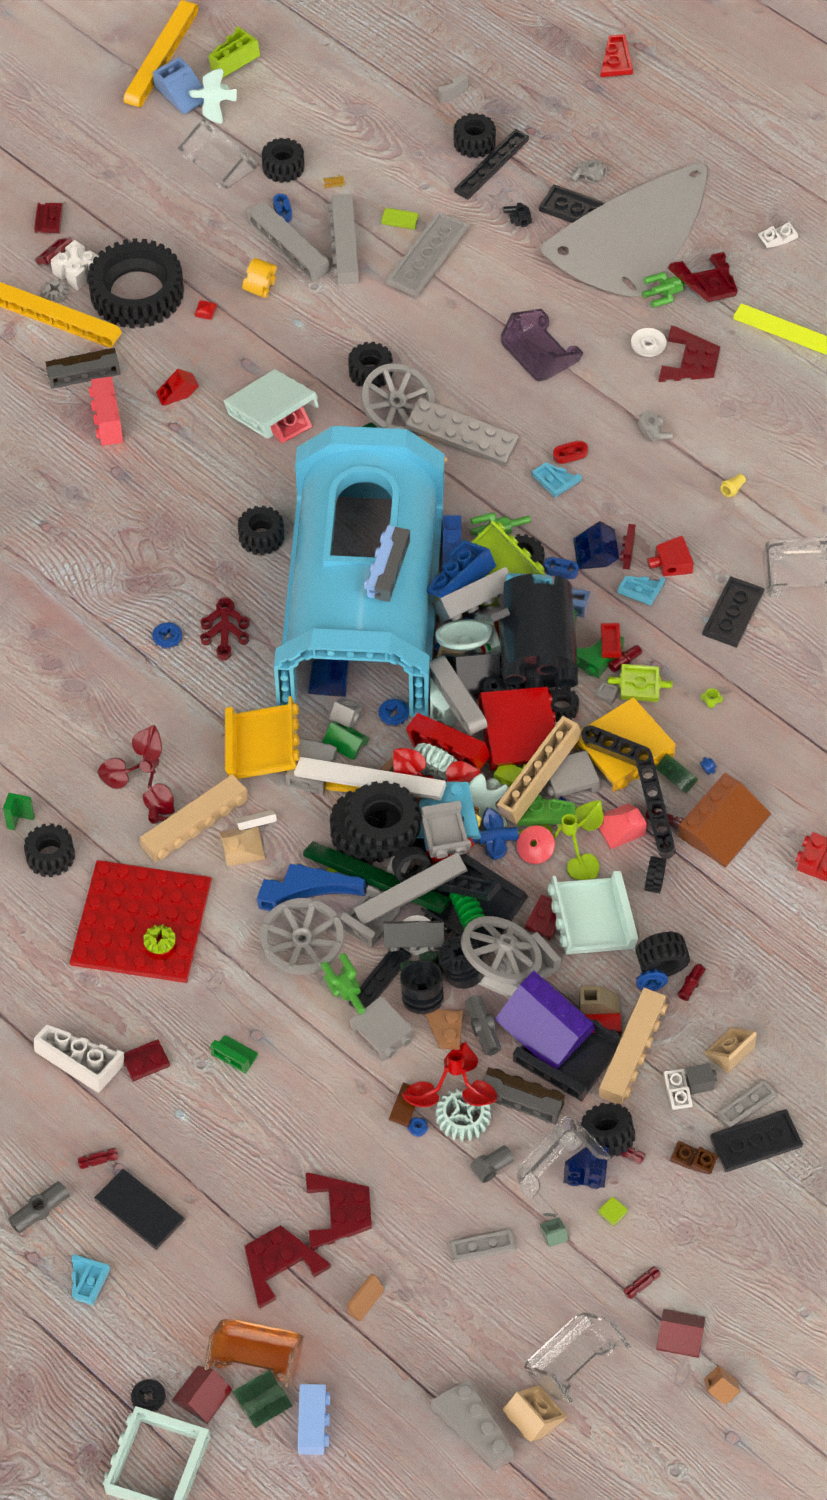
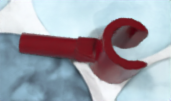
M157 809L149 810L148 820L152 824L168 818L159 816Z

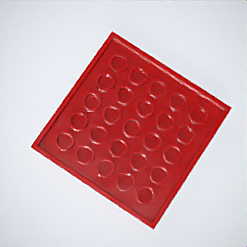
M96 860L70 958V965L187 983L212 877ZM162 924L168 928L171 927L176 938L171 950L166 953L155 954L145 947L144 935L147 929H151L154 925L161 926ZM161 933L158 937H155L157 944L163 939Z

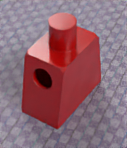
M683 535L657 545L655 557L647 558L649 569L659 567L663 576L693 573L694 562Z

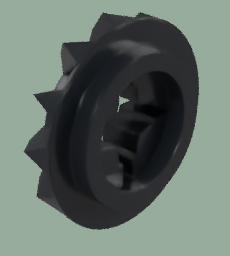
M146 1379L134 1386L131 1392V1401L134 1407L158 1411L164 1405L166 1393L164 1387L158 1381ZM153 1392L152 1397L155 1400L149 1399L147 1402H145V1397L143 1395H148L149 1393Z

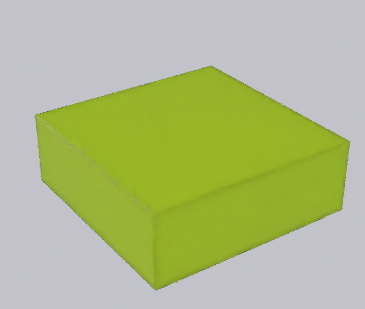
M612 1196L598 1210V1213L611 1225L615 1226L628 1213V1209Z

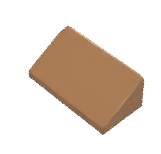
M370 1274L347 1303V1314L357 1321H361L384 1292V1287L375 1274Z

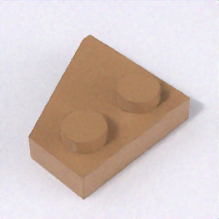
M437 1009L434 1012L424 1014V1017L429 1022L432 1034L436 1037L439 1048L460 1050L463 1011Z

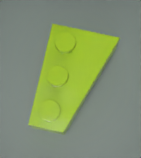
M237 26L235 32L232 35H228L226 41L223 44H219L208 56L211 71L222 68V78L253 61L260 56L258 40Z

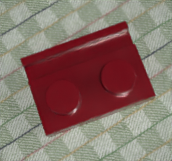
M62 203L37 204L35 233L42 231L43 233L60 234L63 212Z
M70 237L68 239H58L35 258V261L38 265L50 264L51 259L59 252H65V247L72 242V239Z
M628 524L627 536H623L622 546L625 548L620 553V561H623L622 569L630 570L636 524Z
M541 894L524 929L532 933L538 932L541 937L544 936L549 941L557 929L556 914L552 912V899Z
M159 1039L124 1053V1063L132 1082L170 1067V1062Z

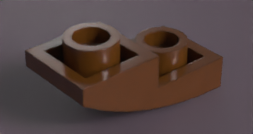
M403 1082L388 1120L408 1127L416 1106L403 1099L402 1093L410 1086Z
M678 1141L669 1161L697 1172L711 1174L718 1155L702 1147L695 1149Z

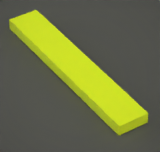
M742 303L734 314L733 319L827 355V336Z

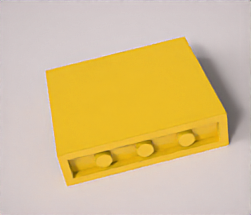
M289 696V704L241 713H235L233 707L225 708V771L228 776L233 774L237 779L296 769L297 761L300 760V754L297 749V745H300L297 730H299V721L297 719L299 707L297 703H294L292 696Z
M634 697L589 724L648 747L652 752L655 768L663 761H668L675 755L676 744ZM582 736L574 745L576 750L579 748L583 751L587 750L590 759L612 783L613 792L618 789H624L633 780L640 779L636 766L588 748L583 743ZM606 741L604 743V746L609 747L613 744V742ZM624 748L621 752L627 754L631 749ZM641 755L639 759L645 761L649 756Z

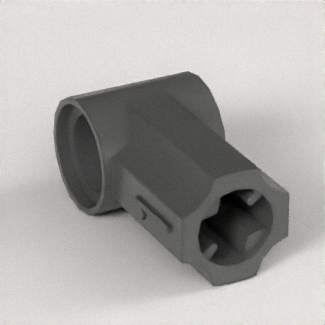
M503 1145L487 1156L481 1155L470 1164V1167L480 1181L486 1183L493 1179L499 1170L514 1162V1157L509 1148Z

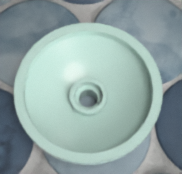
M457 620L441 626L436 631V641L444 648L458 652H467L486 644L492 637V627L480 620Z

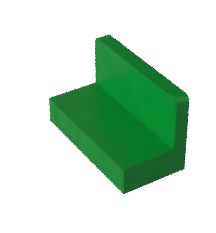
M334 721L330 723L322 742L336 747L338 752L353 760L356 758L360 747L367 745L370 738L352 727H346Z
M8 793L3 812L7 829L15 830L19 818L34 820L35 814L31 797Z
M226 1035L222 1037L220 1042L214 1040L210 1045L211 1055L245 1074L258 1057L257 1052Z

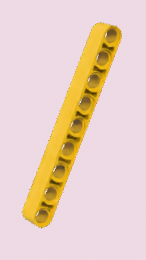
M186 0L180 1L124 95V103L139 108L143 106L154 87L153 71L168 64L196 18L199 9L198 4Z
M0 282V307L109 348L115 345L122 334L121 329L112 323Z

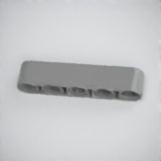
M441 656L430 661L431 679L467 734L472 735L487 728V721L446 657Z

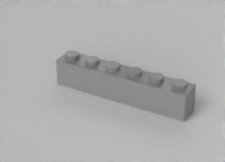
M352 194L332 195V202L328 203L329 213H333V215L329 216L330 225L334 227L330 228L331 238L335 240L331 241L332 251L336 253L332 254L333 264L337 266L333 267L334 278L337 277L338 284L359 283Z
M263 201L248 211L249 224L312 283L329 273V260L327 257L322 256L317 248L308 243L306 238L301 236L293 226H290L283 216H279L272 206L267 205Z

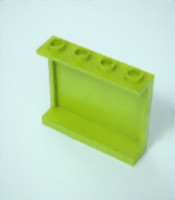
M492 520L471 542L490 549L496 567L488 575L505 567L509 573L545 575L543 572L544 567L538 561L534 563L530 559L531 554L525 548L521 549L517 545L519 542L512 535L508 536L504 532L505 528L500 522L495 523ZM497 597L494 598L495 602L486 606L498 607Z

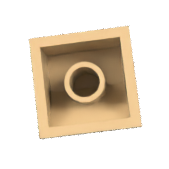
M540 1385L516 1392L503 1408V1412L507 1415L508 1420L515 1424L521 1431L522 1436L530 1442L543 1438L567 1418L566 1414Z

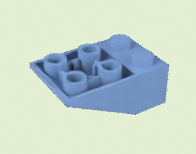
M180 57L153 71L154 87L181 113L186 114L204 103L203 98H192L188 93L189 90H199L203 86L190 66Z

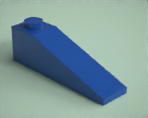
M463 540L451 551L449 561L442 565V572L435 576L427 589V593L442 598L484 578L496 567L490 549Z

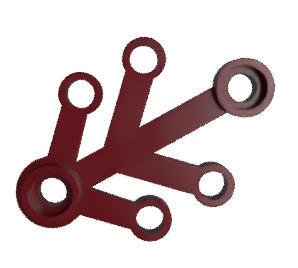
M221 598L216 604V610L208 617L201 619L202 629L209 630L200 636L203 645L211 644L212 638L221 631V644L216 649L219 659L226 661L232 656L231 647L228 645L229 631L238 638L239 644H248V633L242 632L240 629L245 630L249 627V619L243 617L235 610L234 602L231 599ZM229 615L238 621L239 628L229 621ZM221 616V621L212 627V622Z

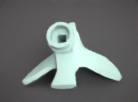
M222 68L213 70L203 76V88L188 91L192 98L204 99L202 115L219 124L223 122L219 105L220 101L226 99L231 101L237 100V89L229 90L226 84H220L223 77Z
M480 773L469 785L474 807L478 809L479 817L482 819L487 807L494 809L500 814L495 806V802L504 796L509 786L507 784L501 786L500 782L495 778H490L486 781L485 777ZM502 816L504 823L503 827H507V822L505 818Z

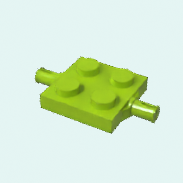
M622 664L620 676H608L607 684L619 685L621 700H630L634 697L637 701L658 702L660 689H672L673 681L661 680L659 667Z

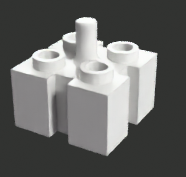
M74 240L65 247V253L59 252L51 259L52 273L61 280L66 278L67 283L78 291L87 283L89 266L93 263L94 257L99 256L91 250L85 251V246Z

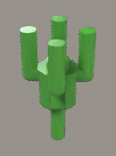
M661 272L644 277L645 284L659 280L660 283L652 289L642 291V296L647 298L659 293L663 294L664 298L651 301V307L655 308L672 303L674 301L673 294L683 291V286L686 284L677 276L667 278V274Z
M494 512L470 518L472 525L489 521L490 524L492 520L495 523L500 522L504 526L506 534L512 533V527L531 523L529 515L509 520L506 516L496 518ZM489 524L470 529L471 536H478Z
M346 953L339 956L344 966L341 969L343 973L338 976L335 975L327 961L321 964L325 972L323 978L335 997L341 995L343 1000L351 1001L358 1014H363L365 1008L358 998L361 990L355 978L357 971Z

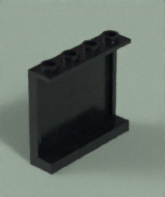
M460 855L468 870L462 875L495 881L501 886L491 901L476 900L480 903L479 907L483 910L482 914L512 921L528 898L526 892L469 855ZM440 890L436 892L450 898L451 893ZM450 900L449 906L441 914L424 907L421 908L425 914L424 917H427L429 920L443 921L446 933L449 934L451 931L456 936H462L464 931L463 925L460 923L452 900ZM484 927L474 931L492 936ZM494 927L500 934L505 931V929ZM474 939L479 948L492 944Z
M589 1019L594 1024V1032L583 1041L557 1070L536 1058L523 1045L521 1048L517 1047L513 1052V1062L582 1102L613 1058L621 1037L615 1030H608L599 1021Z

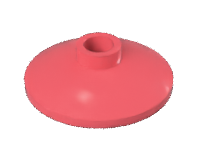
M536 825L526 828L517 840L519 856L530 864H541L547 861L555 849V840L552 833L542 826ZM536 840L537 845L535 847H532V841Z

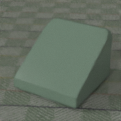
M560 1218L540 1224L549 1247L568 1241L566 1227Z

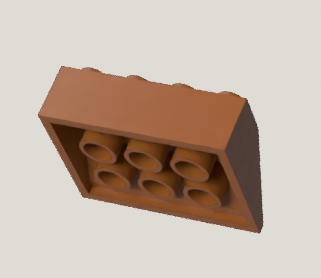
M724 773L679 824L678 837L726 868L771 813L741 782Z

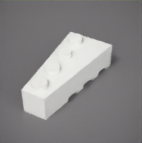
M46 1025L34 1038V1052L98 1093L124 1066V1052L110 1050L108 1046L90 1043L86 1038L71 1036V1033Z

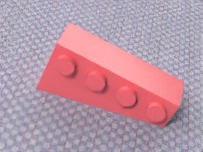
M112 376L91 379L92 387L88 388L90 398L94 397V400L91 401L92 411H96L93 418L94 424L99 427L95 428L97 439H101L102 446L123 443Z

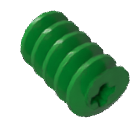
M454 893L450 894L449 897L452 900L460 923L463 925V930L472 920L485 916L482 914V908L479 907L480 903L476 901L477 898Z

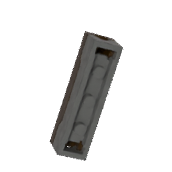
M115 348L45 362L51 389L88 382L91 379L121 375Z
M488 1067L483 1081L495 1089L497 1093V1101L495 1103L556 1125L565 1104V1095L558 1090L544 1088L539 1083L525 1081L520 1076H511L500 1069Z

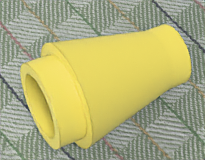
M738 474L723 481L720 487L722 494L726 497L735 496L746 482V478L744 475Z

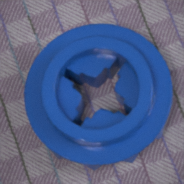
M162 623L155 627L152 638L156 646L159 645L162 649L164 647L171 649L172 646H178V643L182 641V630L174 623ZM170 632L171 637L165 640L164 636H167Z
M389 699L379 707L381 721L387 723L388 726L390 724L395 726L400 723L403 724L408 719V706L401 700ZM397 709V714L391 717V713Z
M657 969L641 972L640 976L636 977V986L640 990L647 988L656 991L664 987L668 982L667 974L663 970L657 971Z

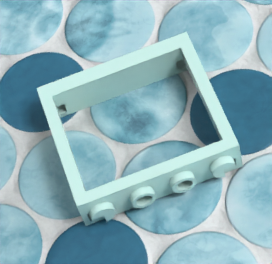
M135 1406L133 1413L127 1418L126 1425L128 1427L126 1432H122L120 1435L118 1452H114L112 1455L110 1472H106L104 1476L105 1479L102 1485H104L106 1494L124 1500H159L116 1486L140 1423L143 1422L196 1439L173 1499L187 1500L210 1440L209 1429Z

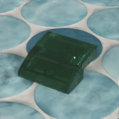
M270 1369L232 1392L255 1429L293 1406Z

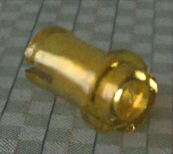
M340 174L336 177L323 178L324 183L331 182L324 184L325 189L339 186L342 188V186H345L344 176H340Z

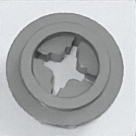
M52 279L51 282H45V285L41 288L42 297L53 302H60L69 294V287L66 285V282H61L60 279L57 281Z

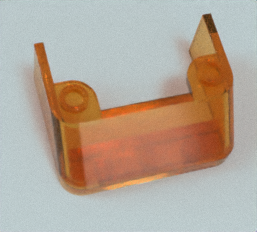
M223 1319L209 1336L204 1370H209L212 1364L217 1368H227V1366L235 1362L273 1370V1374L277 1379L285 1381L284 1386L289 1387L295 1377L304 1337L295 1332L232 1319Z

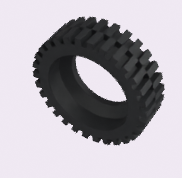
M132 238V243H128V239H125L122 245L119 242H115L114 248H111L110 245L105 247L106 253L101 250L98 253L99 257H94L93 263L89 266L90 270H88L90 298L94 309L97 310L100 316L103 315L104 320L107 322L110 319L114 325L120 322V327L124 328L126 324H129L130 328L134 329L135 324H139L140 328H145V323H148L149 327L154 326L155 320L161 323L163 322L162 317L164 316L168 319L170 312L175 313L177 311L176 306L179 307L181 300H183L182 267L179 259L177 260L176 254H172L170 248L165 249V246L161 243L157 246L156 241L151 240L149 244L147 239L143 238L142 242H138L137 238ZM136 271L154 275L163 286L155 294L142 299H124L111 293V288L119 277Z

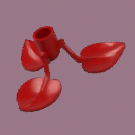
M409 748L393 750V768L395 773L435 779L432 775L424 776L420 773L426 767L425 758L421 753ZM456 761L447 767L446 777L448 779L444 781L470 783L480 774V770L467 762Z
M467 1042L460 1044V1050L453 1049L447 1054L444 1059V1072L435 1089L431 1083L420 1081L410 1085L402 1093L403 1099L411 1105L430 1107L439 1101L437 1092L440 1091L447 1072L454 1076L462 1073L465 1086L467 1087L463 1090L462 1097L466 1103L473 1106H483L497 1101L495 1089L487 1082L476 1080L469 1084L466 1072H470L478 1066V1058Z

